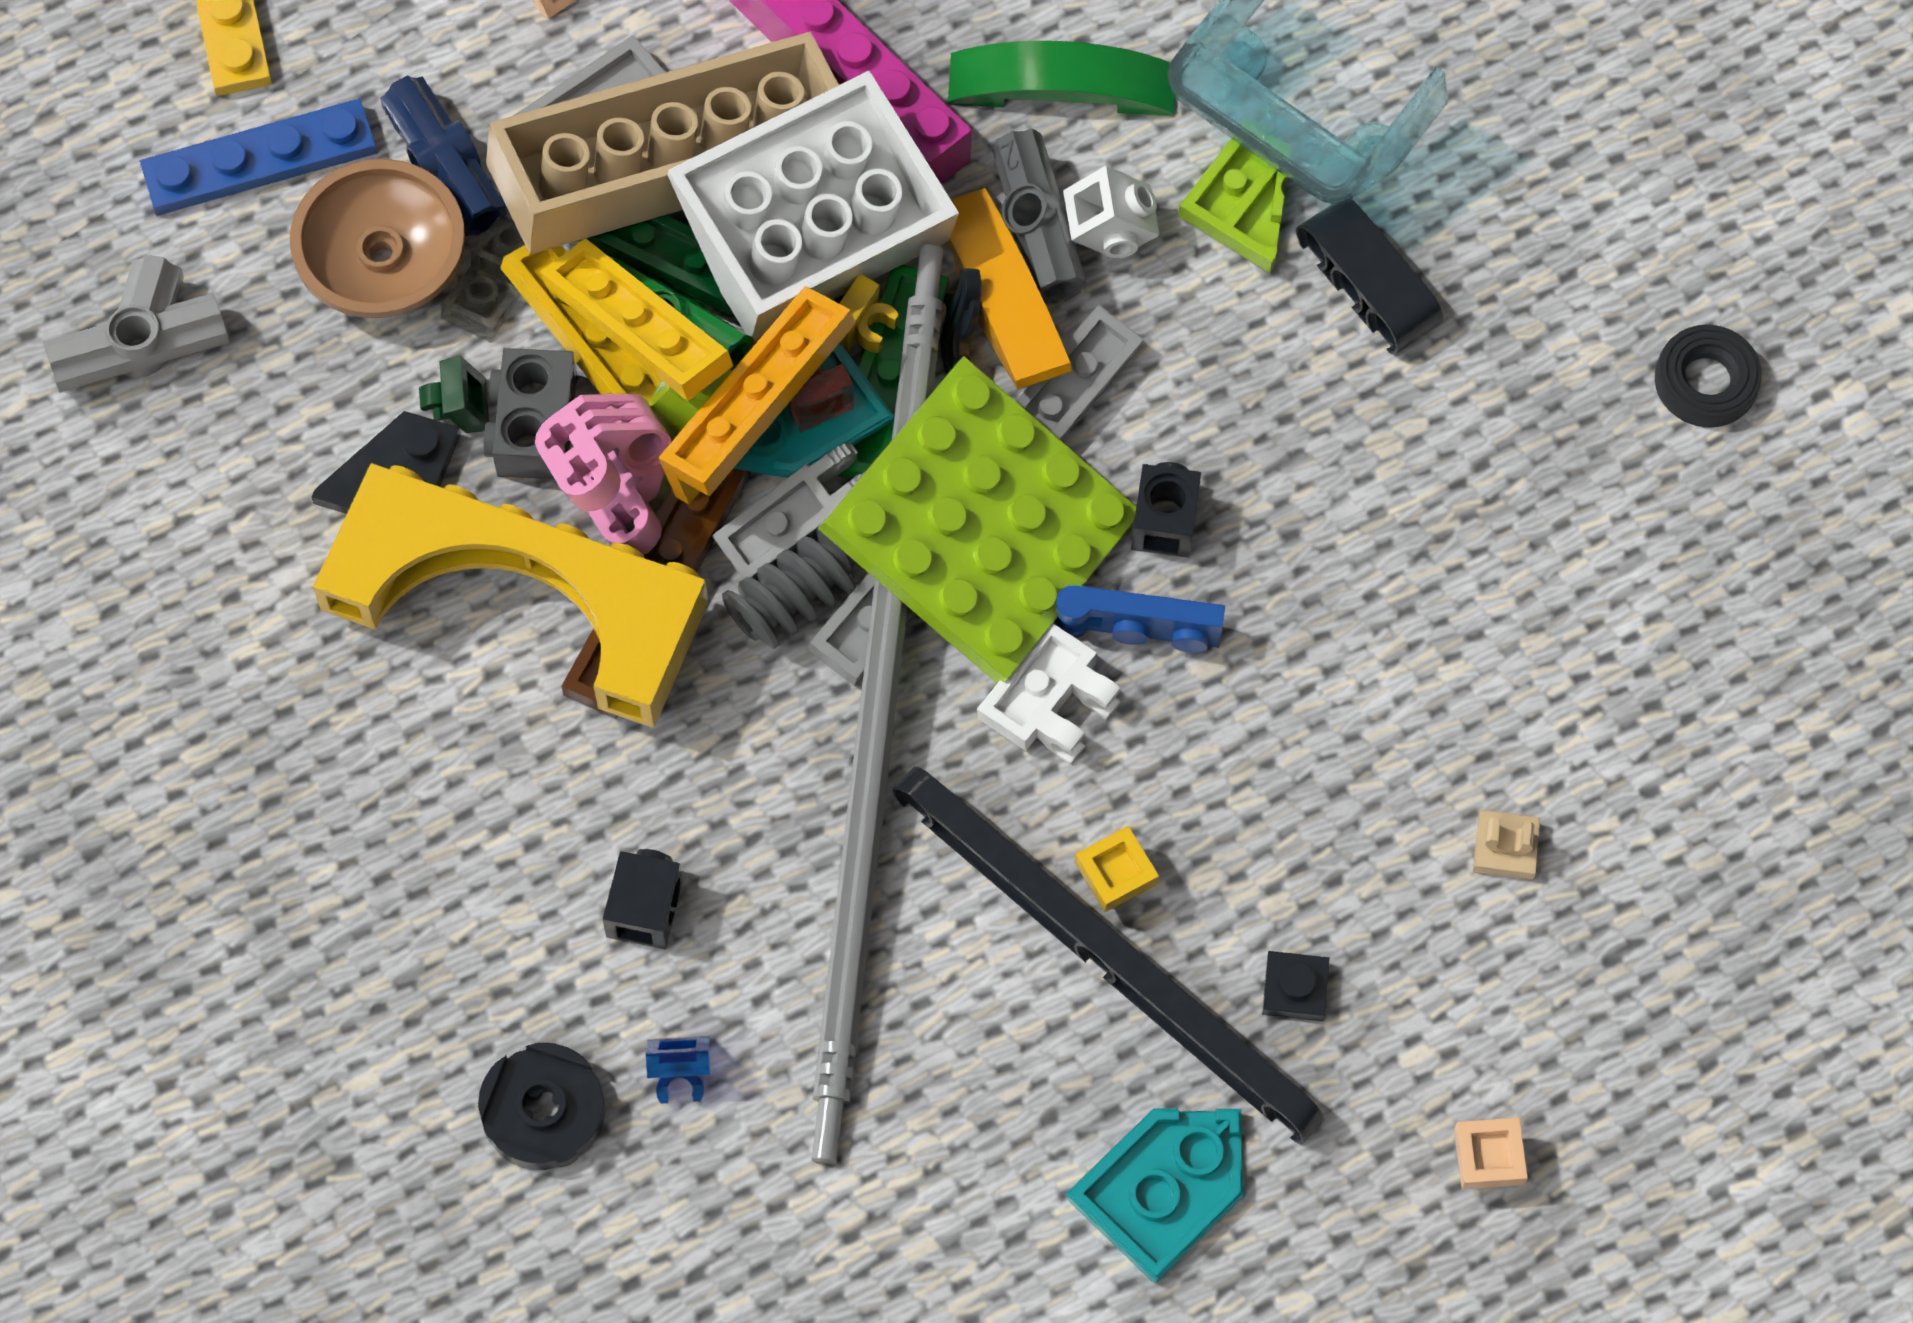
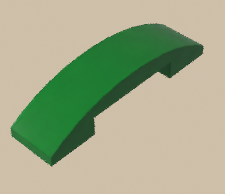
M1043 40L981 45L951 53L948 104L1004 107L1005 99L1117 105V113L1173 116L1176 64L1141 52L1083 42Z

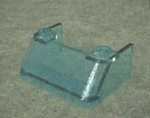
M1218 0L1169 65L1168 80L1173 95L1180 103L1324 203H1345L1390 176L1448 104L1445 72L1435 67L1390 126L1378 122L1363 124L1357 127L1344 142L1257 81L1265 70L1267 52L1261 38L1245 27V24L1264 0Z

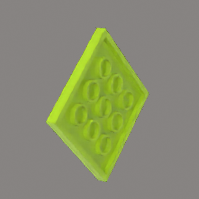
M963 356L818 529L998 684L1000 680L1002 682L1008 680L1058 617L1056 614V598L1058 593L1070 585L1083 586L1134 522L1136 506Z

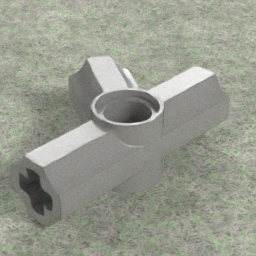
M145 254L141 259H133L119 308L110 316L107 324L43 342L59 393L122 374L134 378L147 377L157 372L164 362L228 344L227 331L214 293L176 303L184 279L182 268L173 265L165 257ZM139 339H144V340H146L145 342H143V343H141V344H139V345H135V346H129V345H127L128 343H130V342H132V341H134V340H139Z

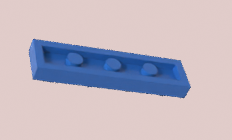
M358 98L139 161L155 214L159 216L377 154V150L361 99Z

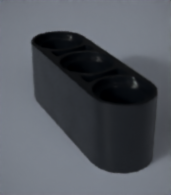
M1349 197L1339 199L1296 228V236L1302 249L1304 250L1309 247L1320 261L1316 266L1337 291L1343 289L1355 303L1351 308L1372 333L1378 331L1390 345L1386 349L1390 354H1397L1443 323V313L1433 293L1353 199Z

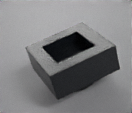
M1268 951L1262 1015L1323 1022L1326 1009L1330 957Z

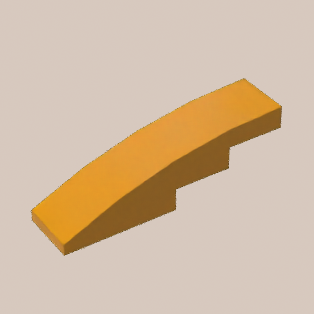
M986 188L952 198L951 201L959 214L950 240L946 243L953 253L959 278L961 268L978 269L981 273V307L978 323L1016 389L1018 390L1072 372L1071 362L1043 298L1009 229L1006 227Z

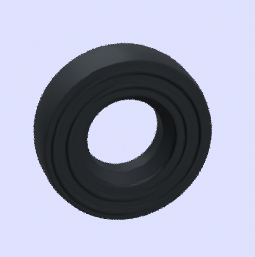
M1696 325L1677 333L1662 349L1655 367V386L1664 406L1682 421L1700 427H1720L1740 419L1754 404L1761 386V365L1753 347L1738 333L1717 325ZM1702 358L1716 360L1727 369L1730 376V385L1726 390L1718 394L1707 395L1700 393L1691 387L1686 378L1687 366L1693 361Z

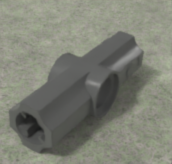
M1032 128L1025 131H1011L996 139L997 145L992 150L1006 196L1002 207V218L1006 227L1017 234L1024 261L1044 303L1067 301L1082 293L1081 288L1086 283L1075 243L1071 241L1065 201L1061 199L1042 134Z

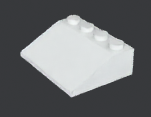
M870 71L669 169L667 173L722 296L745 333L753 337L754 340L763 336L805 286L834 300L846 294L859 275L862 274L873 280L920 256L921 246L927 244L940 246L949 241L959 214Z

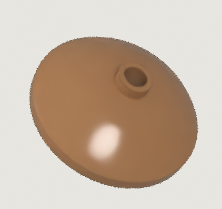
M393 159L358 161L327 174L303 197L293 216L290 229L291 256L295 269L305 287L313 296L330 308L362 318L398 316L415 310L431 301L454 277L462 261L465 248L463 217L459 205L450 190L441 180L425 169ZM379 250H388L392 253L391 257L385 261L377 262L372 259L373 254Z

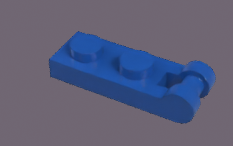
M1070 585L1063 588L1056 598V614L1058 617L1055 620V625L1076 639L1090 630L1112 633V637L1116 641L1128 645H1141L1146 643L1149 638L1172 641V646L1183 652L1200 653L1206 651L1208 646L1219 648L1225 605Z

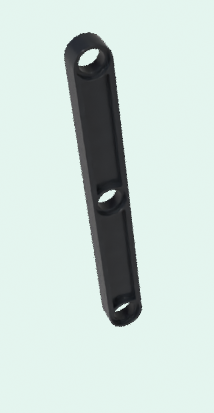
M914 766L892 789L897 801L903 807L909 803L925 817L921 822L1074 954L1085 963L1091 959L1105 971L1106 974L1102 978L1270 1122L1277 1119L1294 1134L1290 1137L1291 1140L1295 1143L1303 1144L1324 1121V1115L1303 1091L924 769Z

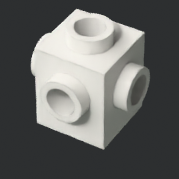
M1104 166L1063 190L1071 241L1103 253L1110 258H1123L1134 254L1138 247L1160 235L1156 217V198L1152 192L1151 185Z

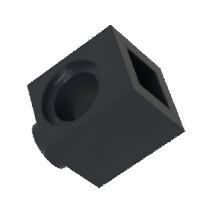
M1174 462L1142 465L1131 550L1190 557L1201 472L1191 471L1184 465ZM1159 501H1170L1178 505L1180 510L1173 513H1163L1158 511L1153 505Z
M640 849L636 854L620 851L602 919L607 938L666 950L675 915L674 911H670V907H677L683 883L680 863L673 862L669 855L657 850Z

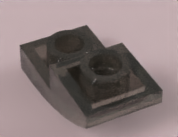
M502 215L498 216L471 251L470 268L441 304L442 320L490 343L521 296L520 292L500 268L504 256L525 245L513 220Z

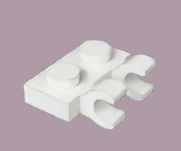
M1052 623L1008 680L1005 682L1000 680L977 708V717L980 721L1025 751L1038 738L1047 749L1071 765L1085 748V745L1080 742L1085 736V732L1056 713L1073 693L1082 704L1107 720L1121 703L1116 698L1121 688L1109 678L1092 670L1097 663L1096 651Z

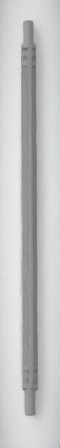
M927 244L920 248L915 296L910 297L908 300L892 439L933 392L943 302L938 299L944 250L937 245ZM876 579L873 591L813 1100L818 1102L812 1161L827 1164L837 1163L843 1104H849L851 1097L908 608Z

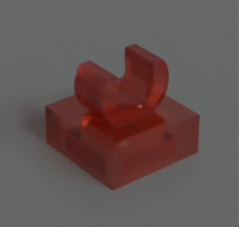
M843 364L824 372L822 365H820L790 401L791 415L801 433L854 409L853 382Z

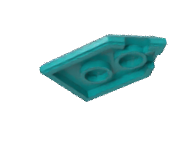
M839 343L737 463L734 469L789 478L807 464L810 467L843 443L855 445L893 422L894 415L841 343Z
M1153 1108L1066 1193L1065 1197L1150 1281L1156 1284L1244 1196L1242 1109L1179 1111V1108Z

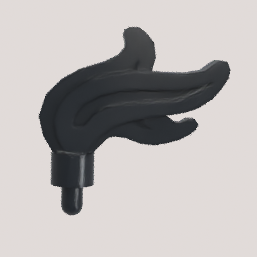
M961 268L960 281L956 292L946 293L943 298V302L946 305V317L941 335V355L944 366L949 371L963 356L971 362L969 357V338L977 326L981 307V273L978 269Z

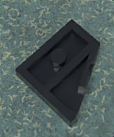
M403 411L314 489L312 494L313 504L347 514L371 463L387 469L395 465L408 468L417 473L424 482L440 487L461 436L460 428Z

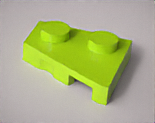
M1242 124L1181 202L1178 217L1270 273L1275 266L1290 152L1245 124Z

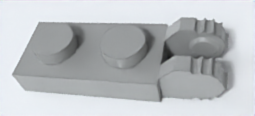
M843 443L810 467L807 464L712 535L743 579L748 576L758 581L757 570L759 567L766 563L777 567L776 559L780 552L789 550L795 553L796 544L799 539L804 536L812 539L815 538L817 527L823 523L863 475H857L832 495L829 494L822 484L834 479L857 459L858 452L851 443Z

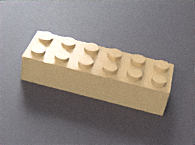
M810 31L489 122L486 165L531 255L683 210L667 176L669 169L839 86Z

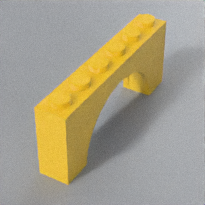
M373 463L370 464L313 585L321 611L376 630L384 615L397 600L412 588L439 575L465 569L487 568L512 571L530 576L546 583L566 596L581 610L595 630L601 644V660L594 683L598 709L655 728L707 608L708 597L705 579L700 578L695 570L686 565L669 562L665 566L645 559L641 552L629 545L612 543L611 546L593 541L583 531L574 526L558 523L553 527L533 520V517L528 512L517 506L502 504L499 508L479 501L472 492L462 487L446 485L445 488H441L424 482L417 473L408 468L395 465L387 469Z

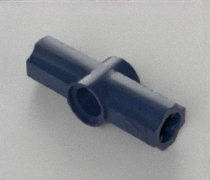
M408 75L392 83L389 90L380 97L381 105L394 129L406 144V151L411 164L433 174L453 194L463 217L465 237L470 235L477 236L496 226L507 215L506 205L493 187L491 180L488 179L481 168L478 152L463 125L457 120L454 122L450 120L423 76L415 78Z

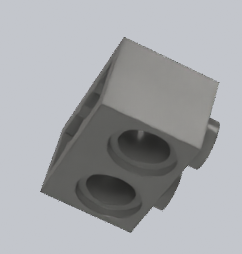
M503 348L501 369L491 370L489 382L490 404H497L496 422H486L484 430V456L493 457L497 477L555 479L539 454L536 444L530 447H519L514 443L524 436L536 437L539 428L549 417L575 399L577 369L574 351ZM531 383L545 386L541 391L534 394L520 392L524 386ZM570 440L563 445L565 453L571 448Z

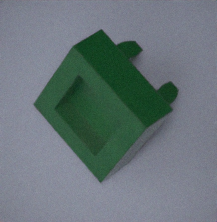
M461 355L439 361L441 382L428 383L419 387L420 409L423 412L433 409L434 420L450 419L465 433L483 432L486 422H489L486 378Z

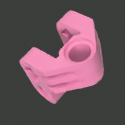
M579 395L541 425L535 440L539 454L563 492L580 510L588 511L600 533L610 545L612 543L626 544L635 548L643 555L649 553L656 546L661 537L662 527L660 520L648 502L658 496L665 472L658 457L672 442L668 432L647 400L640 395ZM570 440L574 447L565 453L563 445ZM633 519L635 528L628 532L624 525Z

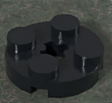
M538 1042L525 1046L526 1050L516 1052L509 1058L505 1055L490 1068L479 1092L478 1109L487 1140L493 1145L500 1156L522 1168L548 1170L571 1165L594 1144L604 1123L605 1101L598 1077L582 1055L571 1048L555 1043ZM543 1092H549L553 1094L552 1103L555 1107L559 1108L554 1116H546L542 1121L534 1120L532 1111L525 1107L528 1099L539 1100Z

